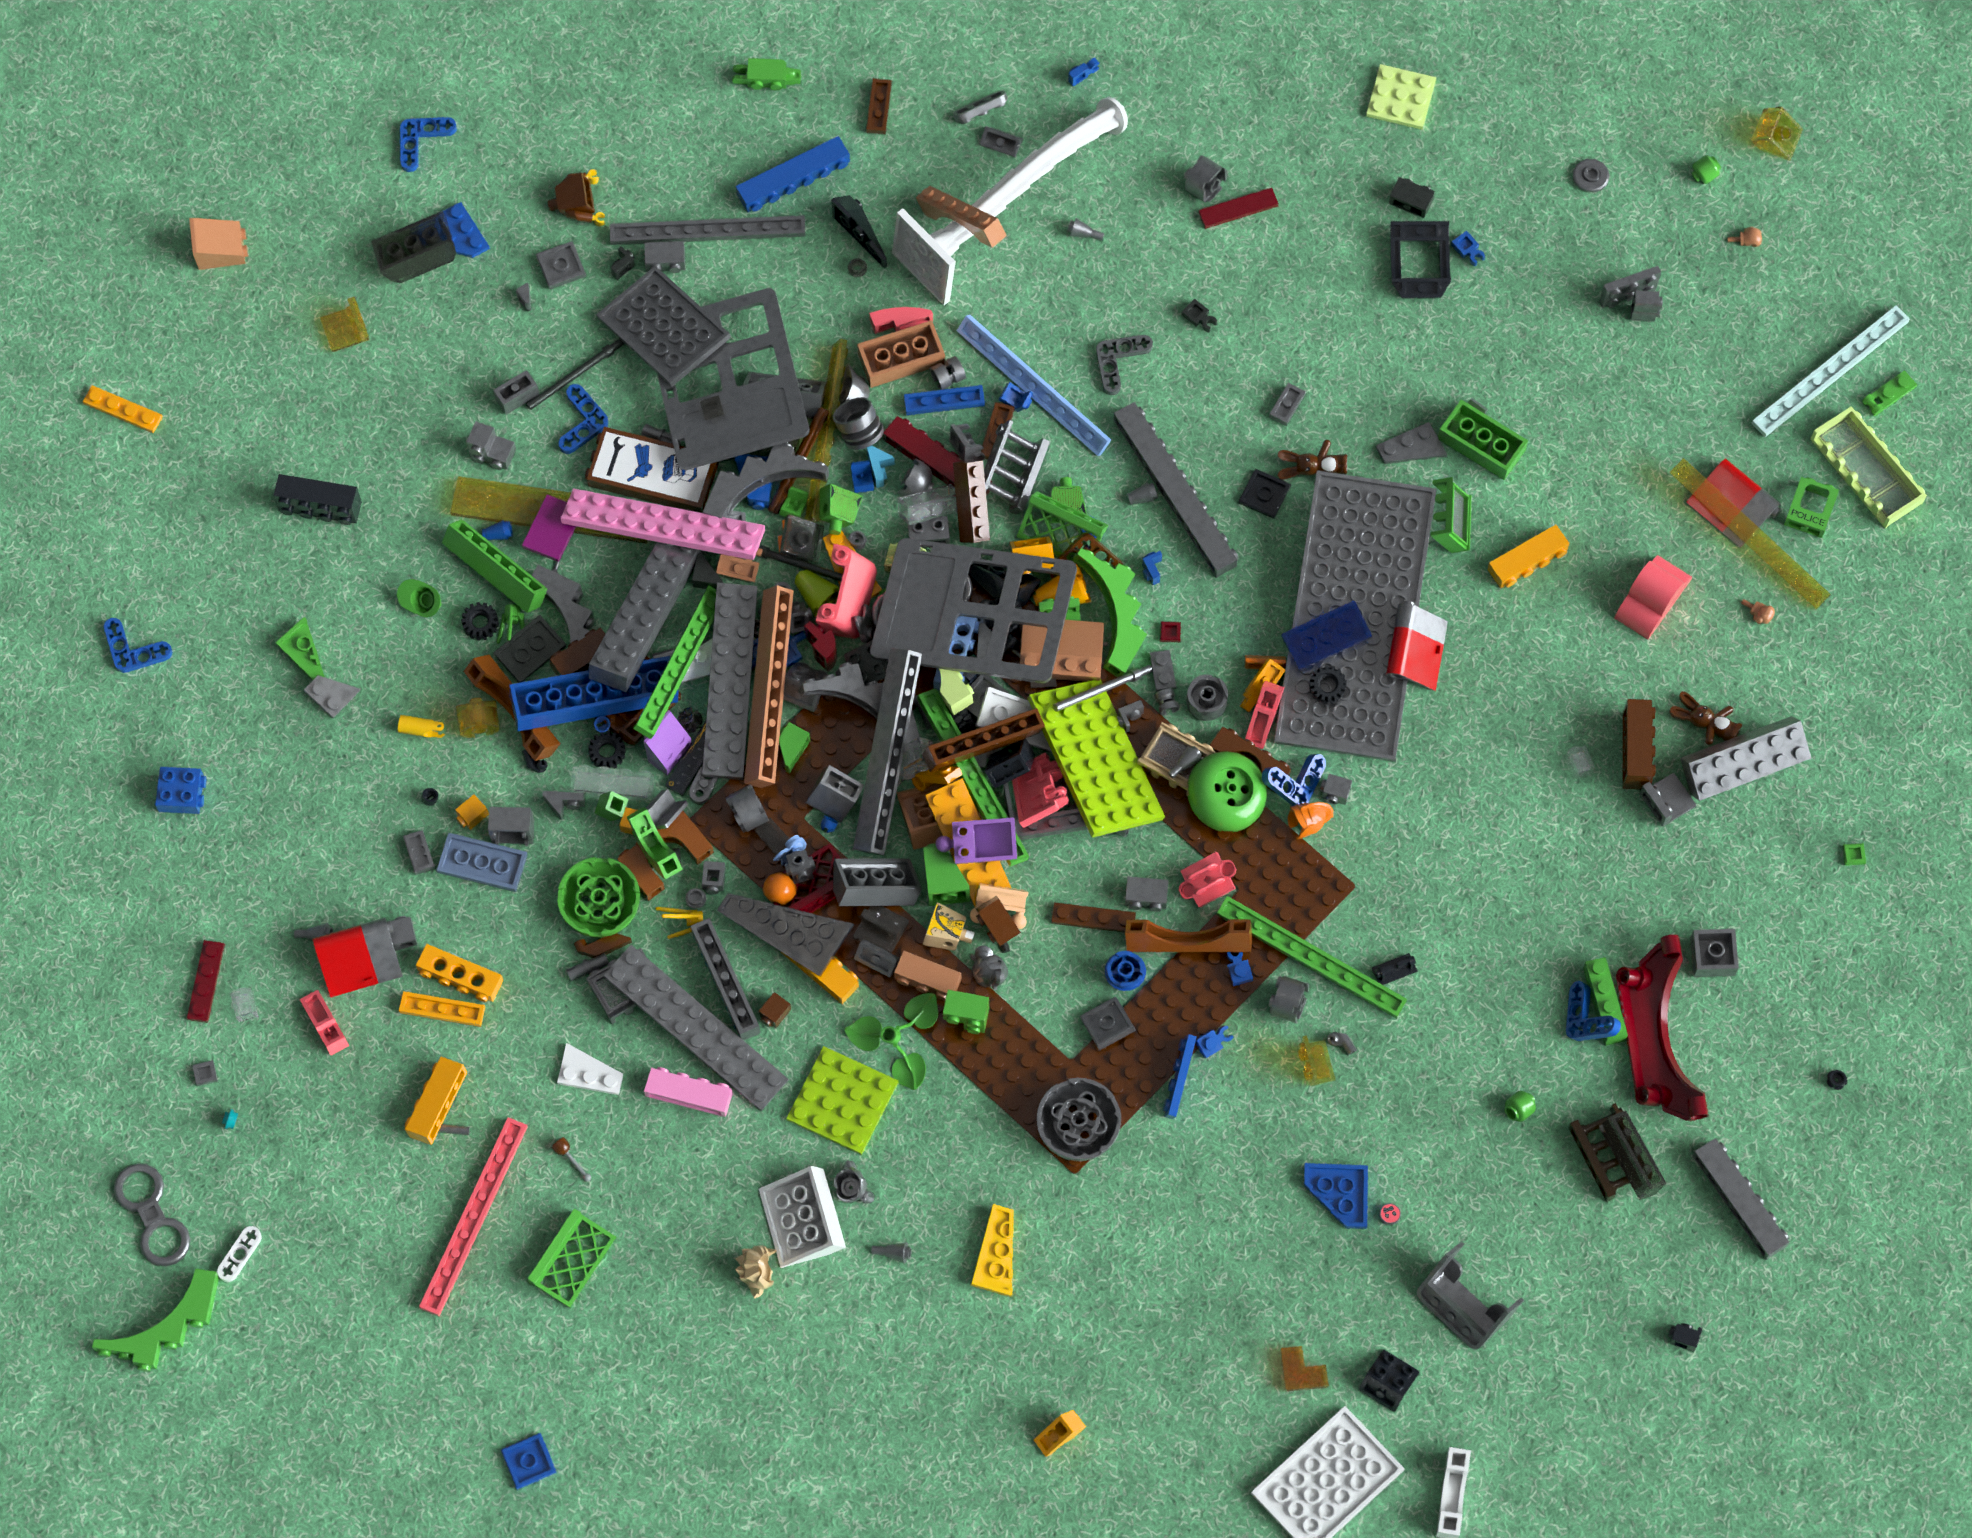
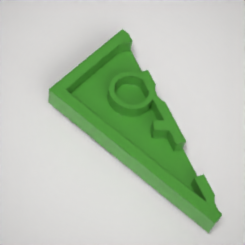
M303 617L276 642V645L313 681L318 675L325 676L307 620Z

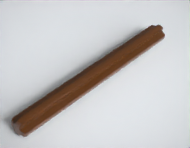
M824 408L817 410L809 426V434L803 438L795 456L801 455L807 458L829 415V411ZM796 478L782 480L768 507L770 513L779 514L788 496L789 489L793 486Z

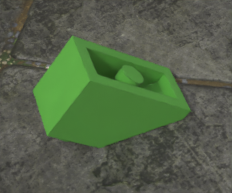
M788 722L786 727L783 726L780 729L779 746L785 769L788 773L792 771L811 741L810 733Z

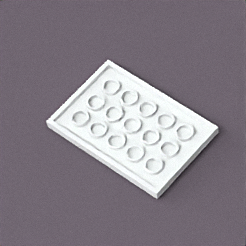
M1344 1406L1259 1484L1251 1494L1292 1538H1332L1395 1480L1405 1468Z

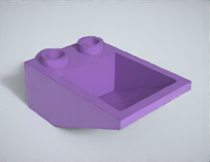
M1014 818L952 822L953 839L941 836L936 840V848L940 852H947L954 847L955 864L1017 859ZM961 828H966L967 834L962 836L960 835L959 830ZM962 849H968L969 853L967 856L961 855Z

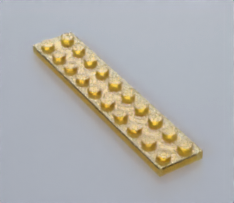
M458 476L450 513L451 516L493 522L504 520L509 521L513 525L531 527L546 495L568 502L571 492ZM576 526L573 532L645 544L648 542L646 539Z

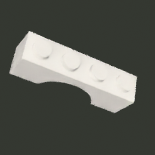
M1452 1447L1448 1449L1436 1537L1459 1538L1463 1498L1471 1450Z

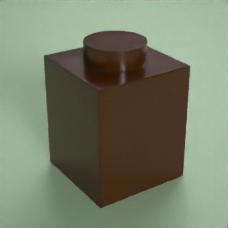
M774 992L759 1010L761 1022L768 1027L772 1025L777 1028L791 1011V1004Z

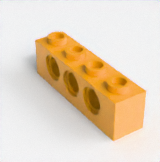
M426 944L416 964L419 975L427 979L431 977L436 978L438 983L446 987L453 985L457 987L456 990L466 995L468 992L476 995V999L482 1002H487V1000L493 1002L503 982L501 974L429 944ZM437 965H445V968L443 970H435ZM455 973H464L461 978H454ZM480 979L483 981L479 986L472 985L475 980Z

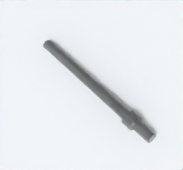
M1147 665L1140 669L1134 668L1128 671V674L1053 704V709L1057 712L1129 681L1135 682L1140 680L1142 676L1153 671L1152 666Z

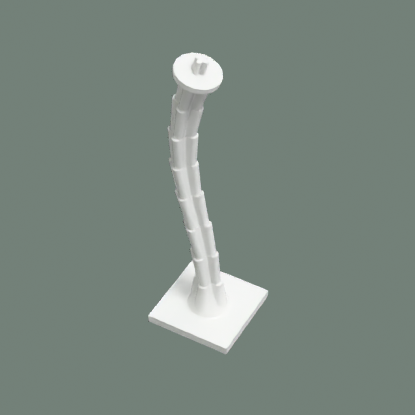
M1111 97L1101 99L1097 104L1095 112L1086 118H1080L1062 133L1058 132L1038 150L1035 149L1015 169L1012 168L991 190L988 189L972 206L992 216H997L1006 209L1007 204L1029 189L1030 184L1053 169L1055 164L1075 153L1079 147L1097 139L1103 133L1108 132L1117 135L1124 132L1128 123L1124 106ZM901 209L897 212L892 254L945 305L950 301L955 260L951 255L959 248L960 244L973 236V234L954 220L944 229L941 228L928 234L904 209Z

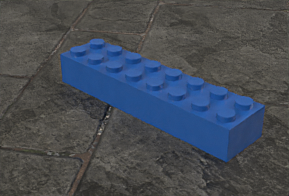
M670 656L644 660L627 692L589 679V670L510 684V700L517 730L523 731L644 709ZM678 690L671 703L678 702Z

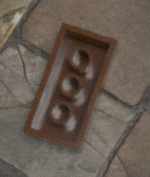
M1627 699L1622 713V789L1641 790L1644 784L1648 782L1652 784L1653 777H1655L1656 766L1652 762L1653 758H1655L1656 747L1652 743L1653 738H1655L1656 729L1652 724L1653 719H1655L1656 710L1655 707H1652V700Z

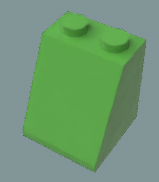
M936 843L923 847L929 906H936L937 903L946 905L970 902L969 884L948 851L940 852L936 848Z

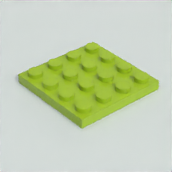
M823 1046L786 1120L862 1155L899 1081Z

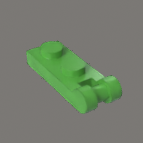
M1904 370L1872 394L1867 395L1862 400V403L1865 406L1868 405L1871 413L1876 416L1915 389L1917 384ZM1878 399L1881 404H1877L1874 400Z

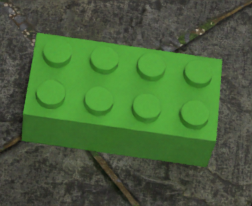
M1460 400L1439 429L1438 439L1503 480L1507 478L1522 457L1528 444L1527 439L1463 400Z

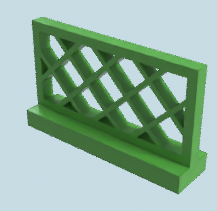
M1037 491L1031 495L1030 504L1017 537L1026 540L1040 538L1042 535L1050 533L1054 542L1052 547H1056V549L1053 548V554L1060 556L1063 552L1059 544L1068 541L1070 546L1072 539L1079 537L1083 533H1091L1097 536L1096 539L1098 541H1101L1108 524ZM1033 507L1041 510L1042 518L1034 520L1031 513ZM1055 516L1059 519L1061 526L1052 529L1048 518ZM1045 520L1048 531L1040 533L1036 522ZM1031 524L1036 533L1032 537L1023 534L1025 527ZM1066 526H1076L1079 534L1070 537ZM1062 528L1066 539L1058 542L1053 531ZM1082 541L1084 546L1088 545L1086 541ZM1069 553L1067 559L1072 561L1073 557L1070 555L1073 554L1074 556L1076 553Z
M574 1208L528 1277L527 1282L570 1308L616 1239V1236L586 1218ZM581 1221L590 1226L591 1234L579 1236L577 1227ZM576 1232V1237L571 1238L573 1233ZM603 1234L610 1238L606 1246L597 1247L595 1236ZM592 1237L594 1248L582 1250L580 1239ZM577 1240L579 1251L567 1253L566 1244L568 1241ZM595 1251L597 1259L595 1263L585 1265L583 1253ZM580 1254L583 1266L570 1268L568 1257ZM565 1257L568 1269L556 1271L554 1262L556 1259ZM552 1267L553 1272L548 1273V1271ZM591 1267V1269L587 1273L586 1268ZM583 1269L585 1278L583 1281L574 1283L571 1271ZM569 1272L571 1283L559 1286L557 1274ZM554 1275L556 1287L547 1288L541 1284L544 1277ZM579 1285L578 1289L575 1291L574 1286ZM572 1286L573 1296L568 1302L561 1297L560 1289Z

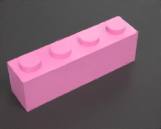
M657 1067V1069L651 1068L644 1090L646 1097L723 1117L727 1115L733 1095L732 1089L724 1083H717L716 1085L709 1083L704 1078L692 1079L685 1073H669V1070L662 1067Z

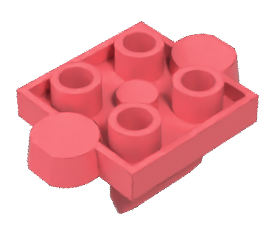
M1215 852L1180 871L1185 881L1180 884L1179 892L1184 899L1194 898L1197 906L1201 908L1236 889L1231 877L1236 874L1237 869L1231 860L1222 861L1218 852Z

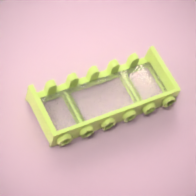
M1852 406L1814 430L1810 440L1885 529L1911 510L1923 504L1927 496L1924 489L1916 484L1910 472L1900 465L1898 458L1889 452L1886 444L1878 439L1872 427L1862 420L1861 414L1855 411Z

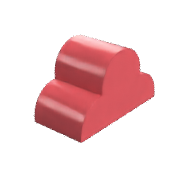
M1657 555L1639 573L1614 618L1644 638L1649 639L1689 584L1692 576Z

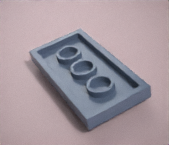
M448 833L437 867V873L516 892L528 853Z

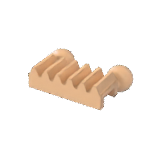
M980 883L975 902L976 907L970 912L971 920L974 923H980L976 918V915L979 914L976 908L997 895L1006 910L1016 911V914L1011 918L1019 930L1023 929L1027 923L1024 913L1028 891Z

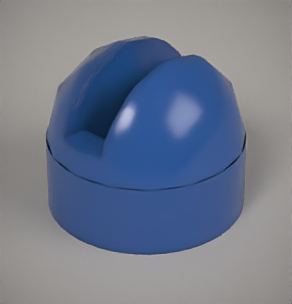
M605 716L597 717L594 720V728L598 732L608 731L610 728L609 719ZM606 720L607 723L597 727L596 724Z
M824 816L820 826L822 830L827 828V833H831L836 829L838 822L829 816Z

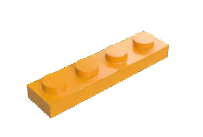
M93 385L83 400V404L151 433H154L163 417L160 413Z
M403 991L399 1008L401 1014L481 1027L485 1011V1005Z

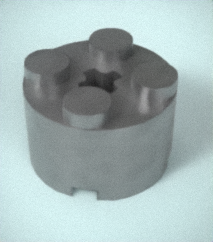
M1202 155L1198 158L1193 168H1189L1184 175L1186 179L1185 189L1200 200L1210 202L1222 190L1223 187L1220 184L1222 180L1226 182L1227 170Z
M1209 674L1200 675L1193 679L1187 691L1186 704L1189 712L1201 721H1211L1219 718L1227 706V686L1220 678Z
M751 784L726 797V801L732 809L734 817L743 833L769 821Z
M1279 976L1276 982V988H1278L1276 995H1272L1269 1001V1007H1271L1270 1014L1297 1023V1019H1300L1307 1000L1304 991L1309 992V984L1286 976Z

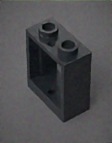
M1023 739L991 754L984 772L994 789L1029 772L1035 753L1027 739Z

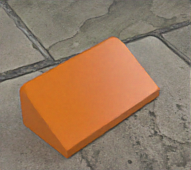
M1245 655V668L1260 669L1267 658H1270L1285 669L1286 657Z

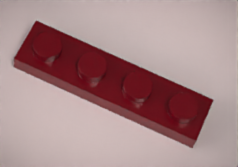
M207 940L203 942L187 1020L205 1023L209 1021L225 947L224 943Z

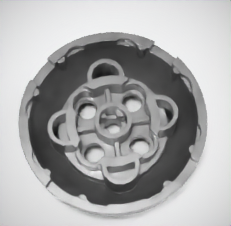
M1071 1078L1058 1085H1054L1043 1096L1037 1112L1038 1131L1045 1145L1058 1156L1073 1161H1086L1102 1155L1113 1145L1121 1127V1111L1114 1095L1104 1085L1091 1079ZM1075 1105L1078 1110L1071 1113L1069 1107ZM1090 1113H1095L1097 1115L1096 1120L1091 1121L1089 1120L1088 1115ZM1081 1120L1083 1123L1076 1124L1075 1122ZM1063 1124L1069 1125L1070 1129L1069 1131H1063L1061 1130V1126ZM1082 1132H1087L1089 1134V1138L1083 1139L1081 1138L1080 1134Z

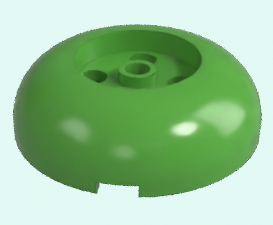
M1229 751L1212 753L1200 760L1189 775L1187 784L1190 806L1195 815L1212 829L1217 831H1241L1252 825L1264 810L1267 799V787L1262 780V773L1250 759L1239 753ZM1227 772L1231 773L1232 779L1227 777ZM1214 784L1220 786L1218 792L1215 791ZM1241 788H1244L1247 794L1242 793ZM1233 800L1234 806L1228 805L1227 801Z
M592 857L576 863L565 873L558 887L557 902L563 919L572 929L585 936L607 937L620 932L630 924L639 908L640 890L634 874L623 863L612 858ZM598 884H605L604 889L596 887ZM587 896L590 900L584 904L581 898ZM615 897L619 900L618 902H613V904L610 903L611 898ZM596 911L603 912L600 917L594 916Z

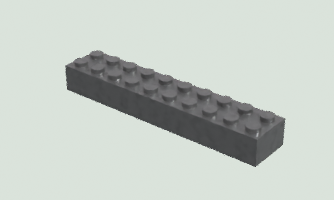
M656 542L589 663V679L627 692L696 564L697 554L702 553L703 550Z

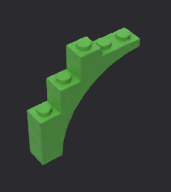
M1080 548L1072 561L1083 568L1095 581L1104 596L1110 614L1111 643L1102 668L1120 677L1127 671L1147 636V633L1140 626L1131 624L1141 603L1134 596L1125 594L1135 573L1128 566L1121 565L1120 563L1112 568L1107 561L1100 560L1091 551Z
M195 1269L191 1284L183 1299L160 1323L142 1333L127 1338L113 1340L94 1339L92 1348L98 1352L97 1355L103 1357H110L111 1354L119 1355L118 1358L123 1360H131L133 1357L132 1362L141 1371L149 1372L151 1368L157 1369L162 1344L164 1348L176 1350L177 1347H183L188 1323L196 1328H203V1325L209 1326L219 1280L218 1273Z

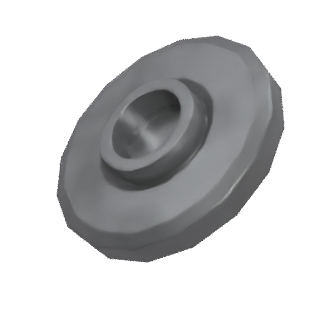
M1586 159L1576 165L1573 171V180L1579 189L1594 193L1606 187L1609 181V171L1601 161Z

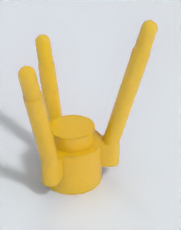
M667 907L655 908L657 911L679 913L662 914L661 917L686 919L687 926L703 921V911ZM691 928L668 935L667 938L671 939L691 933Z

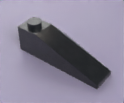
M971 564L968 574L993 598L1001 597L1007 572L1006 568ZM1022 574L1016 599L1019 603L1017 607H1023L1027 604L1040 585V579L1030 574Z

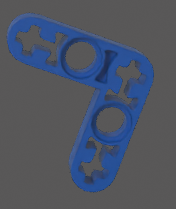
M451 117L404 120L400 125V162L402 169L406 172H413L418 168L419 137L451 136L457 130L455 120ZM438 123H439V125H440V127H439V128H440V131H437V130H438V128H437V124H438ZM450 123L451 127L449 130H446V124ZM431 124L434 126V129L427 132L424 131V127ZM408 125L412 126L411 136H408V132L406 129L408 128ZM412 142L415 144L413 149L407 150L404 148L406 143ZM408 155H411L413 162L411 166H407Z
M578 384L570 385L567 388L566 394L568 400L585 420L559 439V448L565 454L575 452L601 433L604 427H608L607 415L584 388ZM572 391H579V396L582 399L580 402L575 395L572 396ZM585 404H591L593 409L590 412H584L582 407ZM595 413L599 420L603 419L602 425L596 424V419L593 416ZM586 429L589 431V435L587 437H580L578 435L579 431ZM565 441L571 442L570 448L564 445Z
M110 618L104 624L113 662L119 672L127 673L166 661L172 656V648L165 641L130 651L121 621L117 618ZM111 624L118 626L116 627L118 636H114L113 631L110 629ZM118 641L124 642V647L121 650H115L113 647ZM160 648H165V655L158 653L161 651ZM150 650H153L154 653H156V658H153V655ZM142 653L149 655L148 660L145 662L138 660L139 655ZM123 654L127 662L125 667L119 665L122 662L119 655Z
M1321 754L1309 755L1296 781L1277 767L1265 768L1262 772V780L1265 785L1292 806L1309 803L1325 769L1326 760ZM1307 775L1310 778V784L1308 786L1305 784V777ZM1285 782L1288 784V791L1286 793L1283 790Z
M1581 981L1574 982L1569 990L1566 1023L1567 1036L1575 1041L1615 1036L1621 1028V1023L1618 1019L1609 1015L1588 1018L1591 989L1589 985ZM1581 1006V1012L1576 1016L1575 1011ZM1596 1023V1030L1590 1033L1591 1026Z

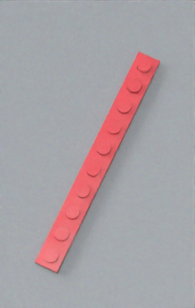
M509 1117L507 1118L420 1303V1309L440 1316L528 1128L526 1124Z

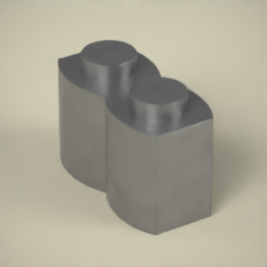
M1635 290L1631 304V320L1655 322L1656 317L1660 316V309H1662L1663 297H1659L1660 292Z

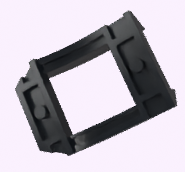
M1390 221L1391 278L1397 292L1403 299L1441 298L1451 283L1449 221ZM1438 241L1439 278H1402L1400 242Z

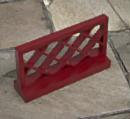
M830 843L808 856H812L814 864H816L813 873L814 879H812L811 885L795 884L796 895L791 900V906L788 908L812 913L836 898L833 892L832 872L834 859H841V857ZM830 851L833 855L832 861H822V855ZM819 865L830 866L828 875L818 873ZM816 878L827 879L824 886H814ZM799 888L809 890L808 895L804 898L797 897ZM771 902L774 905L780 906L778 902Z

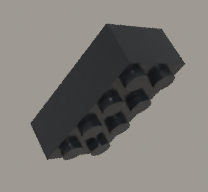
M283 474L278 475L273 494L278 510L282 514L292 515L295 513L307 519H311L312 516L319 517L325 522L337 520L344 525L357 524L362 504L358 489L355 486Z

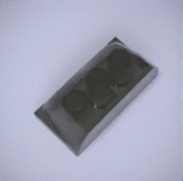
M443 211L371 241L380 272L390 281L397 283L406 282L454 261L456 255L454 241Z

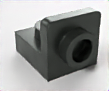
M622 246L618 248L619 256L622 259L616 260L612 267H610L612 276L616 280L635 267L634 255Z

